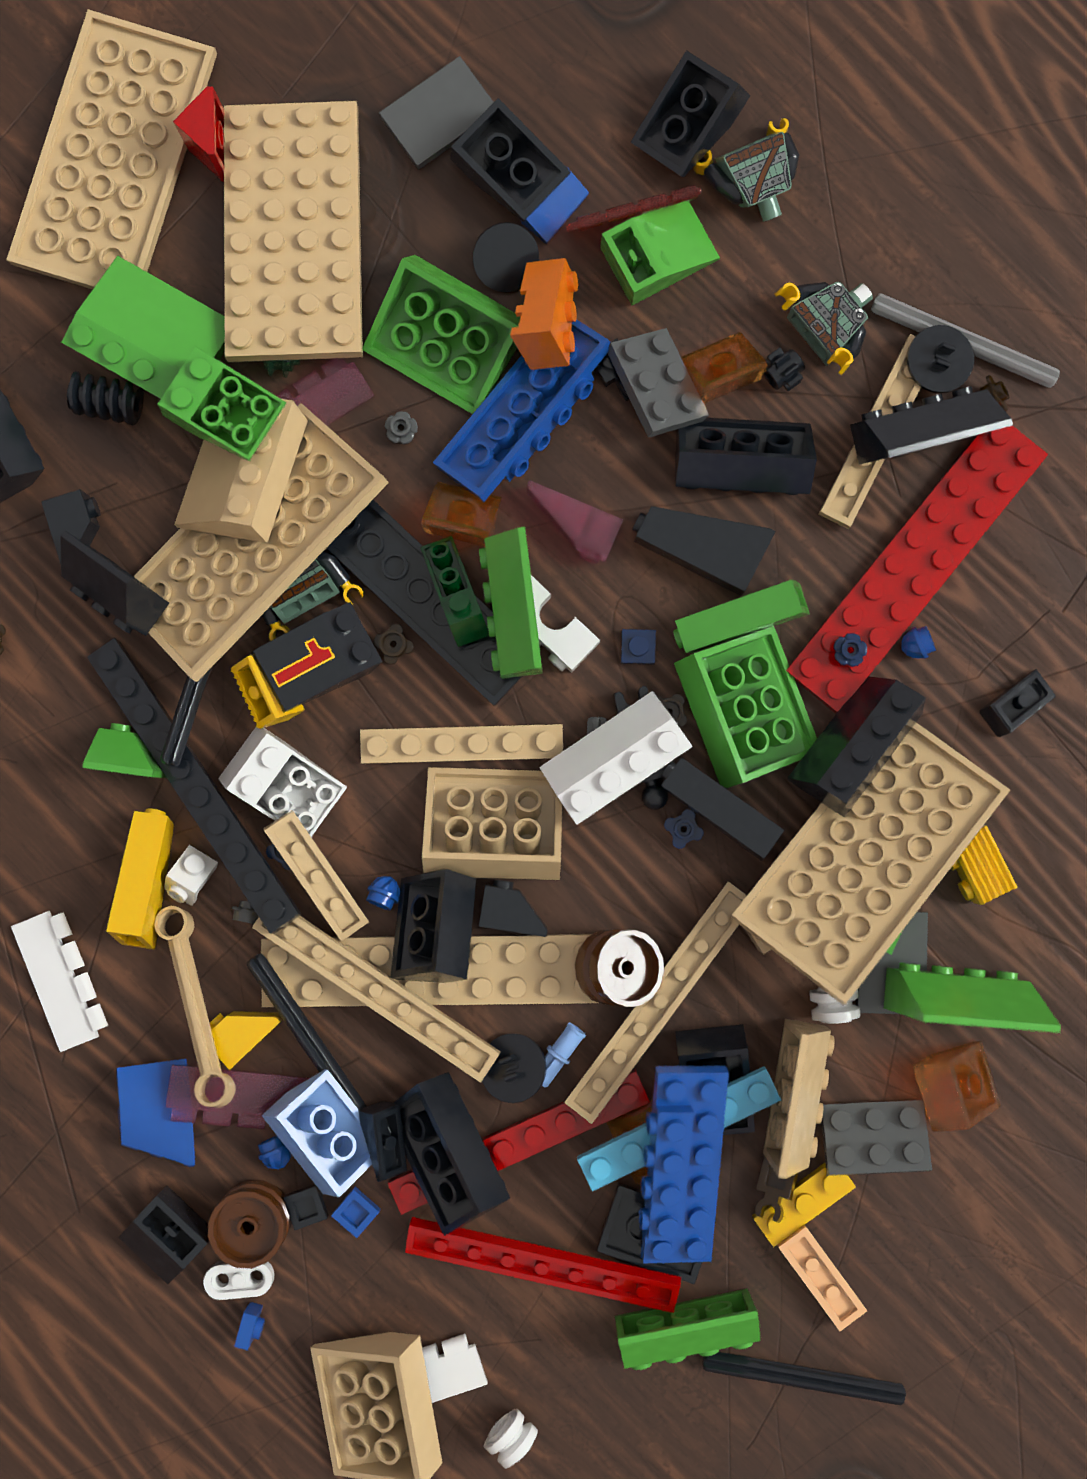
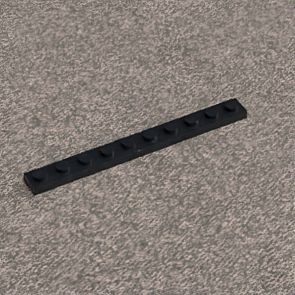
M113 638L87 657L269 933L275 934L302 915L189 744H186L178 767L165 765L160 760L172 719L120 641Z

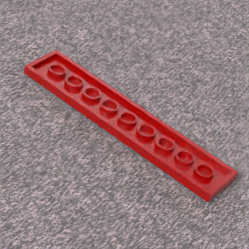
M1014 426L976 435L796 656L786 671L794 677L796 682L837 714L1049 454ZM848 633L859 635L860 640L864 641L867 645V654L863 656V662L854 667L841 665L835 659L834 643L839 637H845ZM848 647L847 651L853 653V648Z

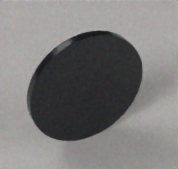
M510 222L498 223L487 228L478 237L473 249V266L479 279L489 288L500 292L516 291L521 288L526 263L539 261L538 246L533 236L522 226Z
M935 325L921 331L912 340L907 352V366L911 377L920 387L933 393L951 392L963 385L969 378L974 365V353L968 339L959 330L946 325Z
M505 1034L497 1037L490 1045L498 1049L500 1054L482 1082L487 1091L500 1101L506 1103L526 1101L533 1097L544 1083L546 1076L545 1056L539 1045L525 1035Z

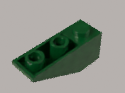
M452 535L420 547L457 646L460 647L489 636L485 620Z

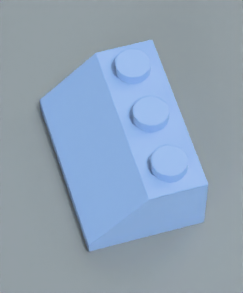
M328 1069L321 1071L286 1092L262 1115L322 1194L340 1197L372 1165L359 1120L358 1108Z

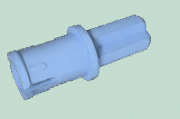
M568 1022L567 1027L553 1046L548 1045L547 1047L548 1053L545 1055L546 1076L542 1087H548L563 1065L570 1063L568 1058L582 1039L586 1037L585 1033L571 1022Z

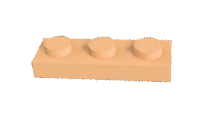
M805 1225L777 1245L839 1331H842L867 1312L865 1306Z

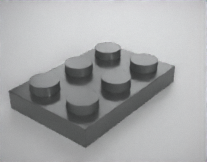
M667 328L610 343L608 355L648 438L703 422L709 416Z
M924 1100L823 1104L821 1124L827 1176L932 1171Z

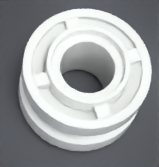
M820 987L811 990L810 1001L818 1004V1007L811 1010L812 1020L836 1024L850 1022L852 1019L861 1017L860 1007L852 1004V1001L859 998L858 989L845 1006Z
M513 1409L501 1417L490 1430L484 1443V1448L491 1455L499 1452L497 1461L504 1468L511 1467L525 1456L538 1433V1429L531 1422L523 1425L524 1415L518 1409Z

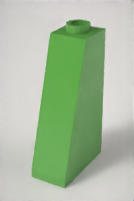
M791 579L675 620L677 629H674L673 633L680 649L684 648L685 653H693L810 615L800 583Z

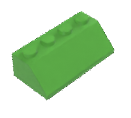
M520 527L484 538L485 548L479 549L481 569H488L489 582L483 583L485 603H492L493 616L487 617L489 637H496L497 650L491 651L493 671H500L502 679L543 674L525 527Z
M748 1289L676 1303L674 1313L650 1308L615 1316L618 1342L625 1369L632 1367L633 1370H643L649 1368L655 1362L677 1363L683 1361L689 1355L711 1356L717 1354L719 1349L728 1347L745 1349L752 1346L753 1342L761 1341L758 1313Z

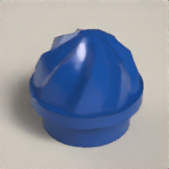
M916 626L912 627L903 636L902 651L911 658L925 659L929 657V653L936 651L927 626L919 629Z
M390 876L377 877L367 888L369 894L366 901L379 908L391 911L394 903L397 904L399 902L400 888L397 882Z
M277 1135L257 1145L260 1151L258 1158L267 1168L282 1169L291 1158V1153Z

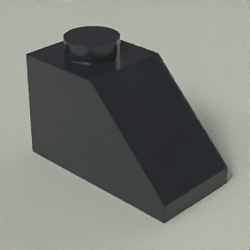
M79 489L41 501L60 564V535L64 530L87 545H91L100 528L97 517L101 515L98 503L94 497H90Z
M494 879L493 885H485L479 922L480 927L547 937V926L521 890L513 888L514 882Z

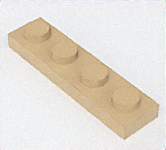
M293 810L263 829L341 942L369 923Z

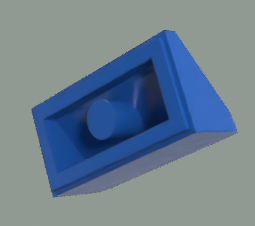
M571 172L524 222L521 220V223L547 244L586 199L589 192Z

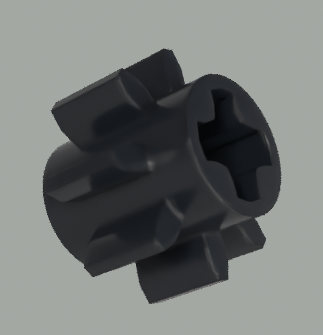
M779 347L767 356L765 363L768 366L763 369V374L774 389L778 390L784 386L789 392L801 383L803 376L800 373L805 370V365L801 357L793 349H789L784 353Z

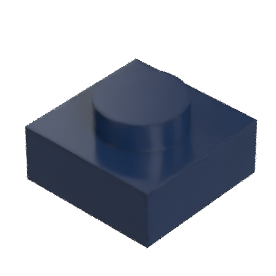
M622 629L621 664L654 665L656 630Z

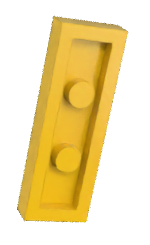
M823 1163L796 1183L792 1201L782 1198L781 1205L784 1210V1216L780 1223L773 1221L775 1213L773 1206L765 1208L763 1218L756 1216V1214H753L752 1217L771 1245L775 1247L855 1189L856 1186L848 1175L827 1176L826 1164Z

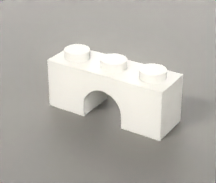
M531 575L539 647L543 645L551 653L548 659L560 671L567 668L572 673L597 647L600 640L576 617L562 629L554 630L546 627L540 620L539 614L541 608L551 598V593Z

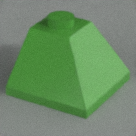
M111 723L110 729L99 728L83 763V768L167 778L139 735L131 732L132 726Z

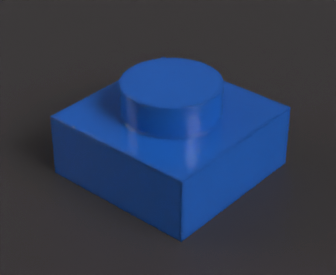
M355 1186L333 1211L331 1216L353 1236L358 1238L377 1216L381 1208Z
M253 1302L248 1304L243 1313L234 1347L248 1350L253 1339H260L265 1324V1319L260 1317L263 1305Z

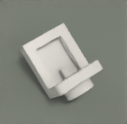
M189 845L167 873L164 889L173 900L179 903L186 902L193 906L199 891L216 870L218 862Z

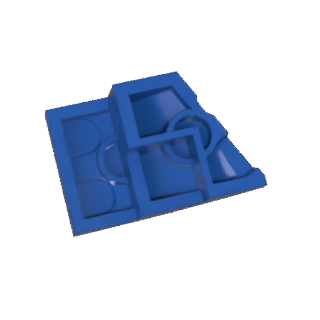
M187 1058L116 1068L121 1146L145 1151L152 1156L167 1158L182 1163L187 1167H194V1133Z

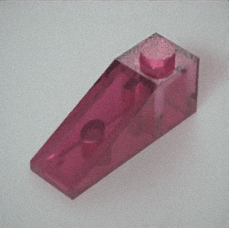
M529 480L527 494L576 550L580 551L579 556L593 563H598L599 560L606 562L622 526L623 519Z

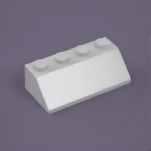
M651 691L539 768L577 825L689 750L692 745L654 692Z

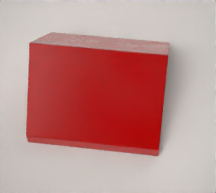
M205 87L173 123L187 149L224 182V109L214 87Z

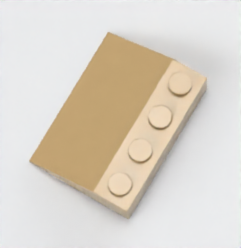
M282 399L286 402L285 407L250 461L203 440L174 524L177 528L268 543L308 422L293 400Z
M428 767L422 849L424 873L448 869L474 878L560 880L562 803L542 771Z
M785 1019L774 1082L781 1101L770 1107L763 1154L780 1178L790 1177L809 1168L810 1158H815L817 1153L818 1139L814 1137L816 1124H820L823 1117V1104L819 1103L821 1090L827 1089L829 1070L825 1069L827 1056H832L834 1050V1036L830 1035L831 1030L825 1025Z
M388 1332L314 1344L311 1347V1354L334 1475L356 1479H430L442 1465V1458L420 1335Z

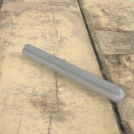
M882 293L876 296L872 304L871 311L917 332L935 325L953 327L968 339L974 356L1043 386L1051 388L1058 380L1060 371L1057 368Z

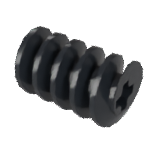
M73 372L67 388V405L74 414L80 416L85 413L90 418L99 416L102 420L112 418L116 423H121L125 420L128 425H135L140 419L144 400L142 388L134 392L133 383L127 381L122 390L120 381L116 378L113 379L111 386L108 387L105 376H101L96 385L94 384V376L90 373L86 375L84 382H81L80 372Z

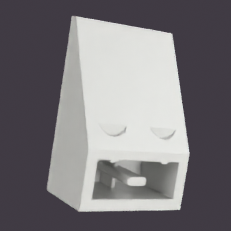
M255 727L218 778L226 790L275 821L293 810L311 837L347 788V786L265 728L259 729Z

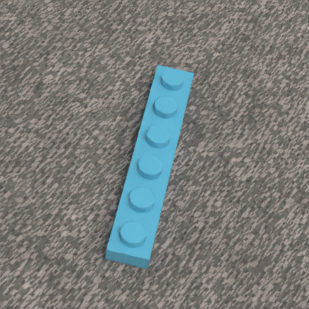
M765 1066L728 1083L724 1128L781 1101ZM646 1123L577 1156V1160L592 1191L645 1166L644 1146L650 1145V1135L647 1134Z

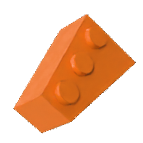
M566 258L526 263L520 289L521 295H525L524 304L516 306L515 314L516 317H520L518 327L511 328L510 336L530 370L569 366L570 352L575 350V339L571 329L572 322H575L577 318L573 293L578 291V277L575 271H571Z

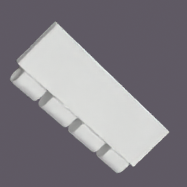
M47 911L11 926L59 1051H65L99 1037L97 1030L108 1026L100 1003L89 1008L86 1004V1001L96 998L97 995L88 972L75 976L74 970L85 965L76 942L72 941L63 945L61 940L72 935L64 912L52 916L51 912Z
M465 1334L441 1341L444 1352L439 1355L436 1343L422 1347L432 1403L488 1385L475 1343L469 1345Z

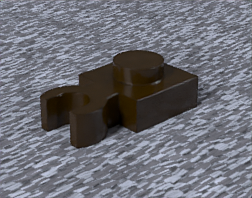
M764 1157L756 1190L764 1192L765 1196L756 1205V1216L763 1218L765 1208L773 1206L775 1210L773 1221L778 1223L782 1221L784 1210L781 1200L784 1198L792 1201L798 1173L787 1178H780L767 1158Z

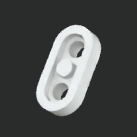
M220 1261L213 1264L204 1277V1288L210 1297L217 1300L258 1297L265 1294L274 1281V1269L269 1262L248 1269L236 1268ZM252 1271H260L263 1279L256 1280L252 1276ZM221 1273L226 1274L229 1282L222 1283L218 1275Z

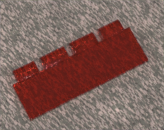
M691 185L670 191L671 195L669 196L662 193L638 200L637 205L630 202L606 209L605 214H601L598 211L576 218V222L566 225L567 232L578 229L580 232L601 226L603 222L608 221L609 224L634 217L639 212L644 214L666 208L671 203L676 205L697 199L698 195L702 194L701 188Z

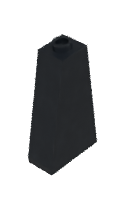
M651 506L647 515L642 512L640 513L632 529L637 532L634 540L635 543L740 596L746 591L776 532L766 527Z
M683 758L677 764L671 761L660 777L665 780L661 785L665 791L760 861L764 860L784 832L781 827Z

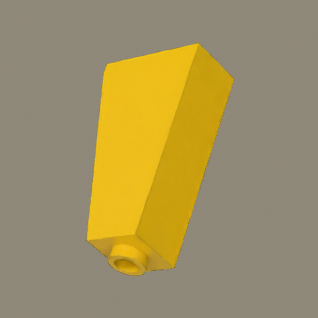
M148 808L145 812L134 811L106 930L121 945L154 950L158 935L154 922L162 908L165 878L174 824L171 819L166 816L164 811Z

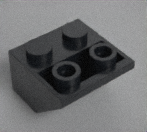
M168 1186L147 1205L118 1237L167 1284L209 1242L208 1224Z

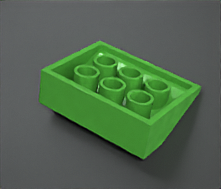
M417 255L402 258L364 343L363 351L473 414L494 389L517 349L510 333L511 328L519 326L520 317H516L515 312Z
M117 256L76 312L61 343L161 399L195 346L220 361L225 351V316Z
M774 626L694 653L674 663L720 785L724 788L747 782L801 760L817 740L795 679L786 671L789 664Z
M899 962V968L887 967L884 1009L922 1022L1059 1033L1061 1027L1032 983L1017 979V972L997 970L995 977L985 976L986 970L964 968V974L953 973V967L932 965V971L920 970V964Z

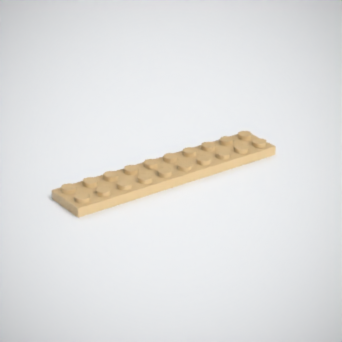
M547 934V937L536 935H471L467 980L447 983L396 980L431 1005L598 1003L592 1001L582 992L575 973V960L578 950L586 938L592 934ZM395 936L347 937L342 942L338 937H332L388 976L391 975ZM268 938L261 939V953L264 954L299 1007L367 1006ZM262 989V1007H274Z

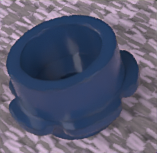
M848 633L845 637H839L835 641V659L841 665L858 666L863 662V656L867 654V645L864 641L860 640L859 635ZM848 647L853 648V653L847 651Z

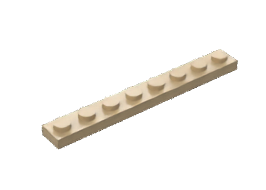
M727 882L664 967L661 986L653 998L640 1006H635L564 1102L591 1124L739 924L731 916L747 895L730 882Z
M259 917L252 926L257 932L480 1083L499 1056L500 1051L396 980L390 978V976L303 917H297L275 934L269 933Z

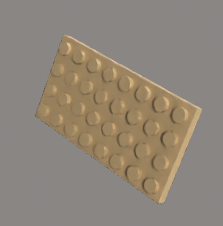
M89 9L87 10L6 259L11 265L90 289H94L117 256L146 272L148 271L187 150L173 121L207 87L217 56L215 47Z
M357 101L224 106L225 358L227 362L363 357L359 121Z
M302 403L297 407L307 418L308 422L268 543L180 528L134 576L169 602V605L151 628L149 634L182 670L196 682L207 673L389 483L382 474Z
M915 723L845 818L821 803L734 911L731 918L845 1006L1006 797L1010 789L921 725Z

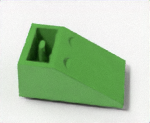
M689 200L630 218L602 233L600 248L632 306L720 259Z
M196 346L158 403L162 415L193 435L247 461L251 460L286 405L284 400Z

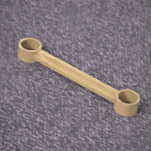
M168 906L157 914L154 926L156 933L161 938L168 940L201 1075L195 1084V1096L199 1103L204 1106L221 1108L229 1104L233 1099L235 1083L228 1074L221 1071L189 942V937L194 930V919L186 910L176 906ZM172 914H182L184 918L182 930L174 936H169L165 930L167 919ZM220 1077L224 1081L225 1092L222 1098L214 1103L206 1097L205 1087L211 1078Z

